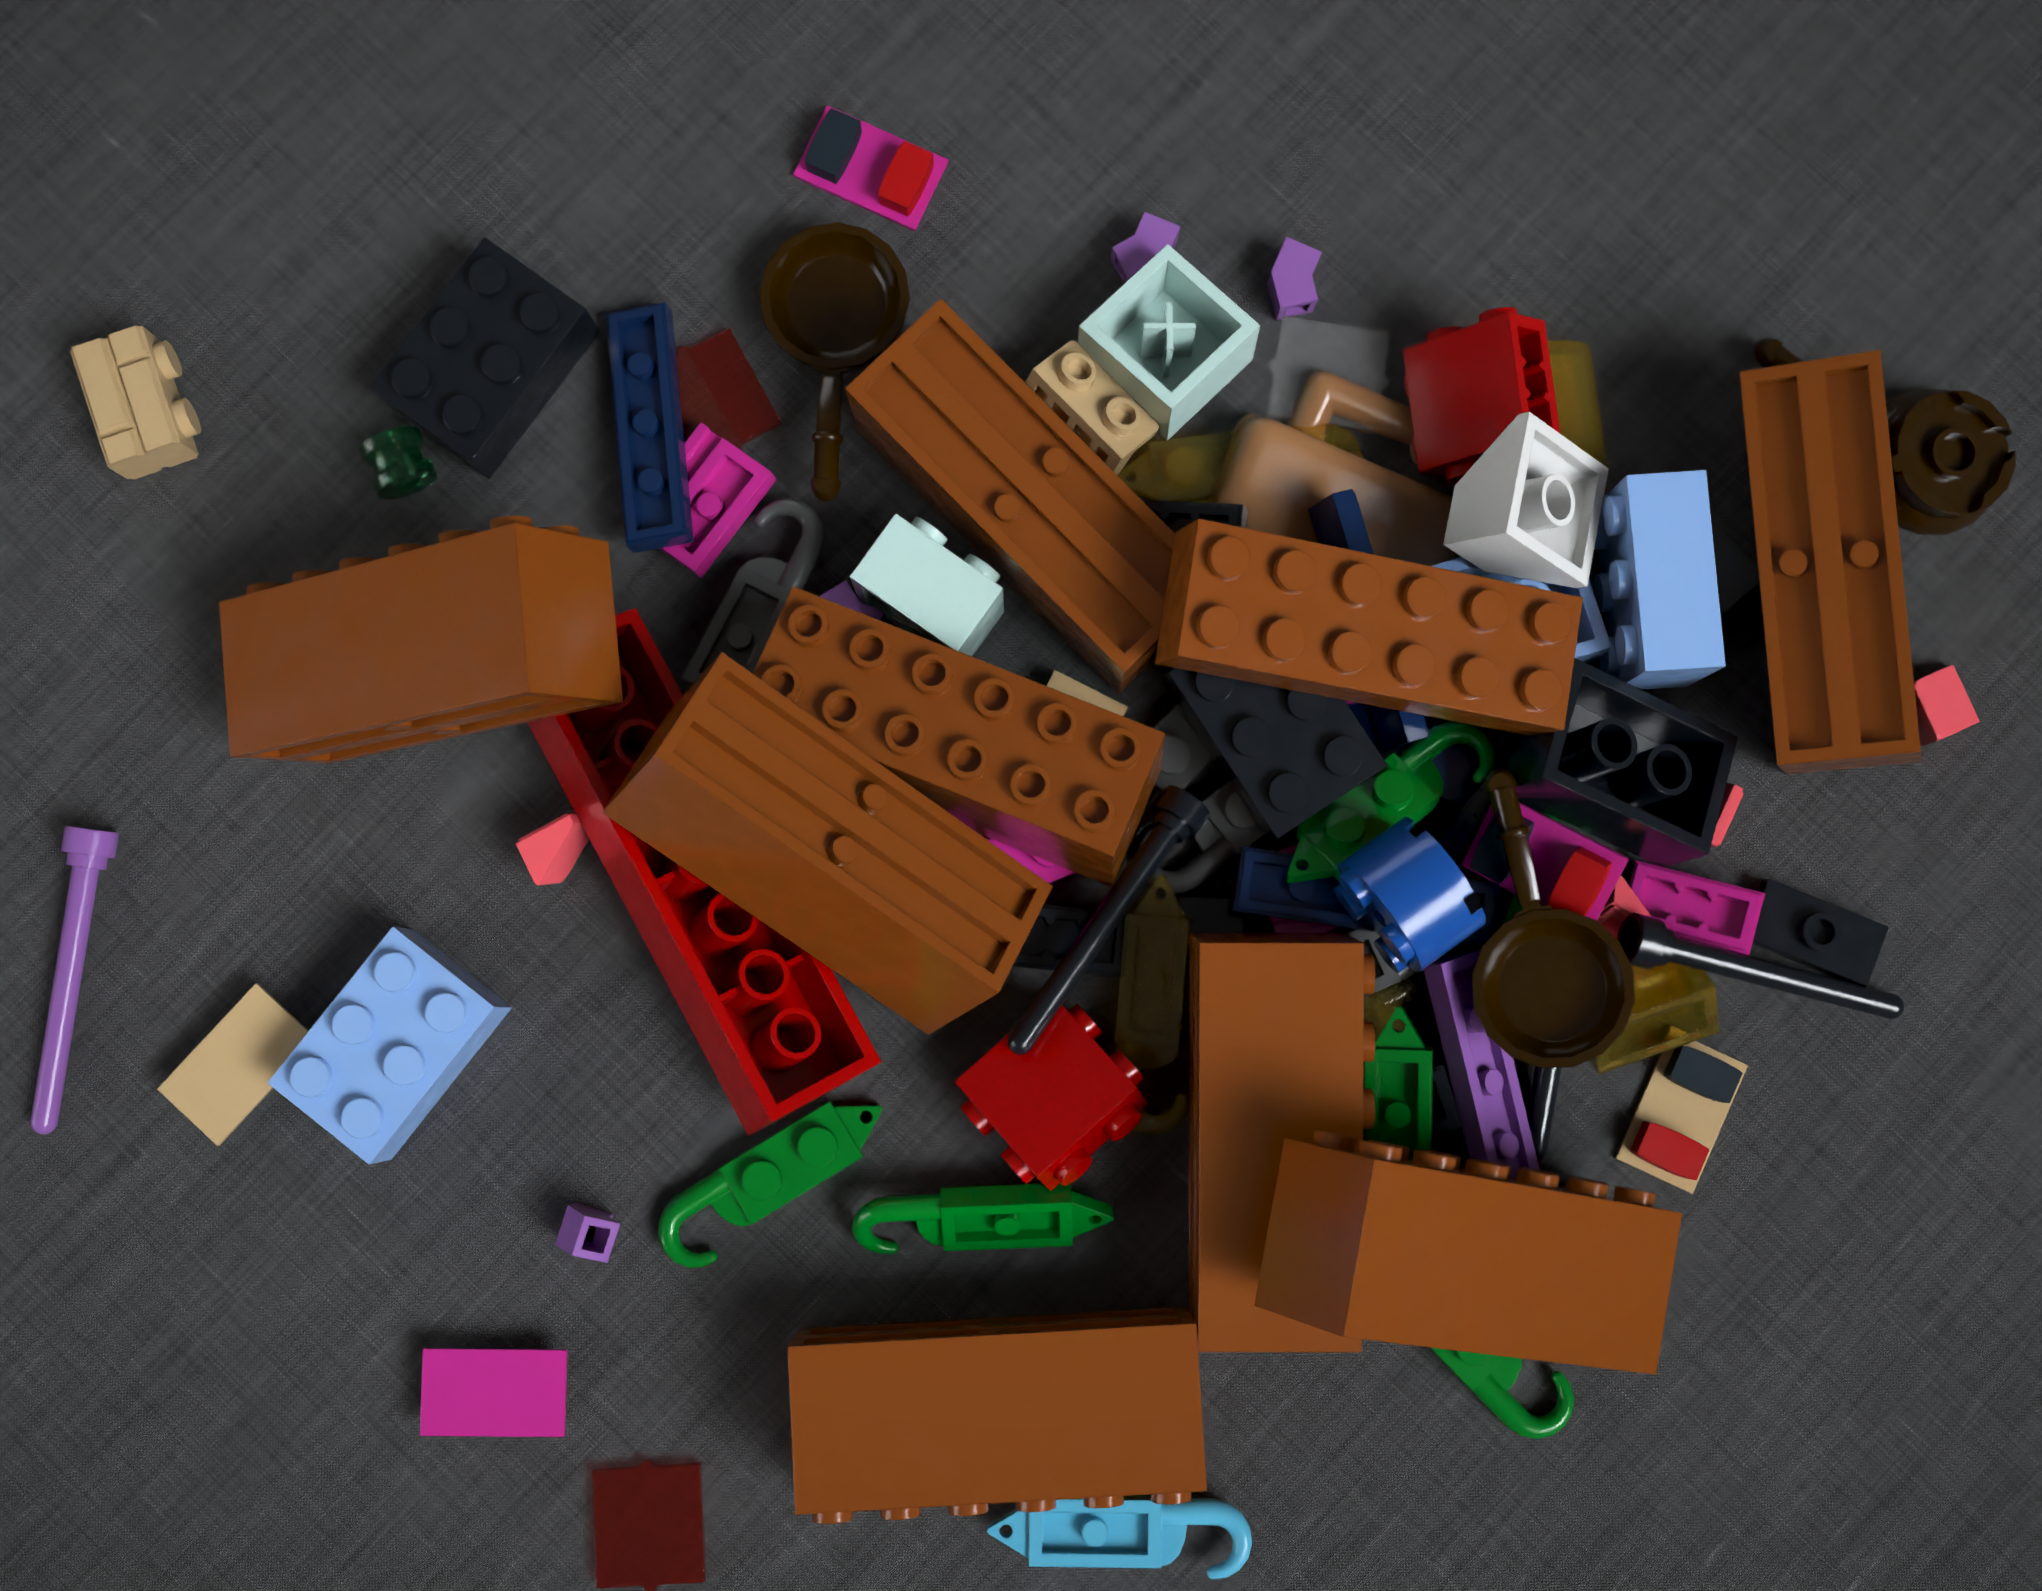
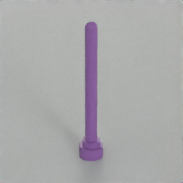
M65 826L61 851L67 852L65 865L72 866L30 1120L32 1129L39 1134L51 1133L58 1125L99 870H106L108 858L116 857L119 833L73 826Z

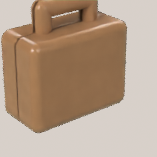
M1317 371L1311 374L1305 381L1287 425L1258 413L1247 414L1237 422L1230 440L1229 449L1220 467L1207 503L1243 504L1248 508L1247 529L1318 543L1308 509L1333 493L1353 489L1374 555L1427 566L1450 561L1456 555L1455 552L1443 545L1452 496L1322 441L1332 415L1376 434L1409 444L1411 459L1415 464H1418L1412 447L1414 431L1409 406L1331 372Z

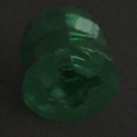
M406 425L384 430L368 438L360 445L359 452L363 462L373 467L376 478L373 485L381 499L390 500L412 495L430 486L438 478V472L434 463L423 456L421 448L424 439L416 426Z

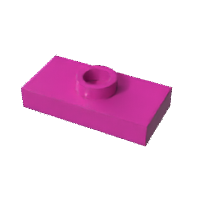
M1635 860L1629 886L1649 914L1654 918L1661 919L1665 923L1666 928L1673 930L1675 937L1749 956L1765 893Z

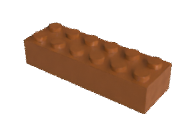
M1197 519L1175 533L1155 664L1529 736L1562 731L1565 728L1583 597Z

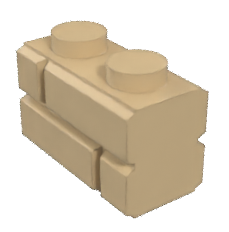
M135 325L108 335V338H97L72 347L70 353L109 469L126 479L135 480L161 471L163 467H173L197 458L199 454L193 436L201 433V425L190 401L187 398L180 399L174 378L182 376V367L174 348L167 340L161 341L143 326Z

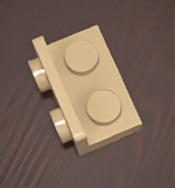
M1069 341L1034 367L1025 381L1117 476L1131 455L1150 440L1159 429V424L1076 341Z

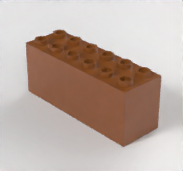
M940 298L845 388L857 430L1119 695L1156 659L1175 533Z
M1881 350L1740 371L1777 766L1786 774L1922 762Z
M527 516L497 517L490 520V529L481 532L474 530L442 532L438 534V543L429 546L416 543L394 545L388 548V557L380 559L374 557L346 558L339 561V570L332 572L327 570L298 571L292 574L291 583L263 582L246 586V595L219 602L230 757L335 763L623 702L609 542L580 536L579 528L575 526L559 525L539 528L534 527L532 518Z
M794 586L789 593L753 672L759 679L975 832L1110 887H1113L1161 772L1165 740L1164 732Z
M723 652L720 653L667 713L602 812L928 1035L1000 992L1053 887Z
M1189 932L1188 1310L1197 1323L1198 1352L1362 1353V1339L1341 1337L1254 1306L1284 1138L1313 1143L1315 1130H1321L1357 1138L1355 1150L1358 1151L1359 1140H1363V1129H1373L1374 1094L1372 1088L1363 1087L1364 1062H1373L1375 1055L1374 1025L1372 1021H1364V994H1373L1375 989V961L1373 954H1364L1363 942L1346 933Z
M1315 1130L1313 1143L1284 1138L1254 1306L1341 1337L1656 1375L1682 1219L1681 1212L1655 1207L1656 1193L1615 1186L1614 1197L1607 1196L1609 1185L1606 1182L1567 1175L1566 1187L1558 1186L1560 1174L1521 1166L1517 1170L1516 1178H1510L1511 1165L1477 1158L1467 1159L1465 1169H1460L1461 1156L1427 1149L1414 1150L1412 1160H1408L1410 1147L1371 1139L1368 1141L1359 1140L1358 1151H1356L1357 1138L1321 1130Z
M1187 1306L800 1328L787 1347L795 1515L812 1514V1521L814 1523H843L852 1520L853 1512L873 1510H880V1518L885 1520H906L920 1516L921 1508L948 1506V1514L953 1516H974L988 1512V1504L1015 1502L1017 1511L1043 1512L1055 1509L1056 1500L1083 1498V1505L1088 1508H1112L1123 1505L1124 1496L1151 1495V1502L1156 1504H1181L1192 1500L1191 1492L1207 1491L1197 1323Z

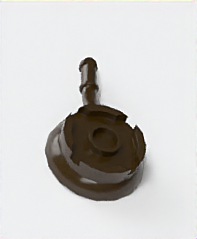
M839 222L808 227L784 241L766 265L759 292L764 323L779 347L803 364L814 366V371L823 372L818 398L816 432L812 434L811 438L814 442L813 478L810 480L814 496L823 502L833 500L841 486V481L838 479L840 444L843 442V436L840 434L842 373L862 367L890 346L904 327L910 302L906 270L891 246L865 228Z
M1774 338L1761 339L1754 347L1755 358L1763 368L1803 362V360L1782 346L1784 343ZM1915 389L1890 399L1886 403L1898 526L1918 535H1948L1972 525L2007 490L2016 467V450L2008 453L2006 436L2011 435L2012 432L2006 418L1990 401L1969 391Z
M1496 768L1486 778L1485 791L1486 794H1489L1499 831L1496 837L1497 840L1502 841L1519 906L1523 907V910L1514 913V919L1504 923L1482 946L1472 974L1473 1006L1486 1034L1511 1057L1540 1068L1575 1067L1602 1055L1625 1031L1635 1003L1633 968L1620 942L1596 920L1566 909H1552L1551 905L1540 904L1541 898L1535 867L1526 835L1530 833V829L1528 826H1525L1515 789L1517 783L1509 771L1503 768Z

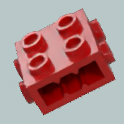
M1514 307L1495 308L1481 313L1478 316L1479 322L1464 328L1449 326L1432 330L1426 334V342L1403 349L1406 371L1404 387L1410 401L1414 431L1412 447L1418 461L1420 473L1445 476L1447 484H1457L1517 415L1521 413L1531 412L1560 433L1545 320L1520 315Z
M1077 1003L1068 1011L1063 1005L1060 1007L1027 1054L1017 1055L1011 1052L1007 1044L1009 1036L1007 1034L954 1081L969 1098L960 1106L965 1115L985 1137L993 1129H996L1008 1143L1009 1147L1000 1155L1025 1184L1036 1176L1050 1191L1060 1183L1062 1186H1067L1080 1178L1092 1163L1090 1156L1109 1139L1114 1142L1129 1134L1141 1120L1142 1114L1140 1111L1148 1105L1136 1087L1144 1079L1142 1074L1119 1049L1110 1057L1094 1041L1102 1031Z

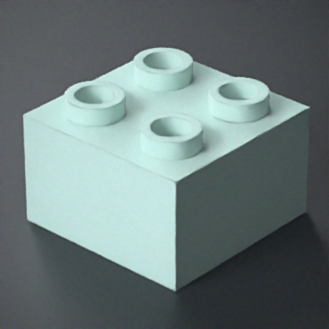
M1167 244L1079 325L1078 344L1159 424L1157 433L1167 441L1253 360L1260 325Z
M895 514L850 576L858 600L861 603L885 611L886 621L893 626L972 657L1004 613L1003 588L996 583L1000 575L990 565L972 554H968L965 560H962L946 549L943 545L946 543L947 538L927 521L915 517L910 524L898 514Z

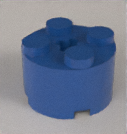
M1409 817L1401 818L1338 864L1340 884L1334 888L1336 897L1350 916L1355 920L1365 916L1380 936L1374 941V945L1383 960L1396 973H1399L1407 966L1416 972L1422 971L1486 923L1482 907L1471 915L1463 900L1474 891L1461 870L1443 847L1426 830L1416 838L1409 833L1414 823V820Z

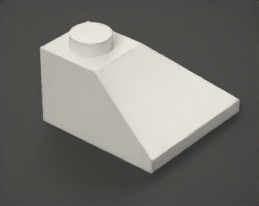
M1531 412L1518 414L1455 485L1443 545L1485 572L1572 588L1587 587L1608 468Z

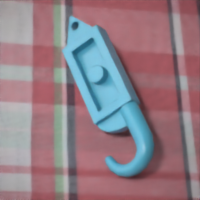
M1151 1495L1124 1496V1504L1112 1508L1085 1507L1083 1505V1498L1056 1500V1508L1049 1511L1021 1512L1015 1509L987 1526V1533L1027 1557L1029 1559V1567L1161 1568L1171 1564L1180 1554L1186 1538L1187 1525H1215L1225 1528L1231 1535L1233 1542L1229 1557L1220 1564L1210 1566L1206 1571L1208 1578L1221 1579L1231 1576L1242 1568L1249 1558L1252 1546L1251 1529L1243 1513L1229 1502L1214 1498H1192L1191 1501L1181 1504H1156L1151 1502ZM1009 1525L1012 1528L1011 1533L1003 1534L1000 1531L1001 1526Z

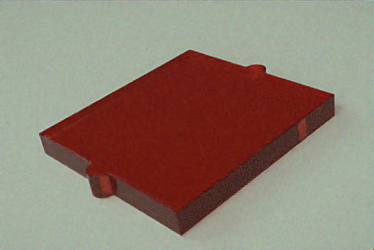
M730 328L691 349L687 346L679 348V355L676 357L684 442L688 440L702 422L713 433L726 439L743 451L742 445L782 424Z
M645 1459L640 1466L595 1468L592 1471L596 1588L644 1586L646 1591H655L658 1585L706 1581L702 1462L655 1465L653 1460Z

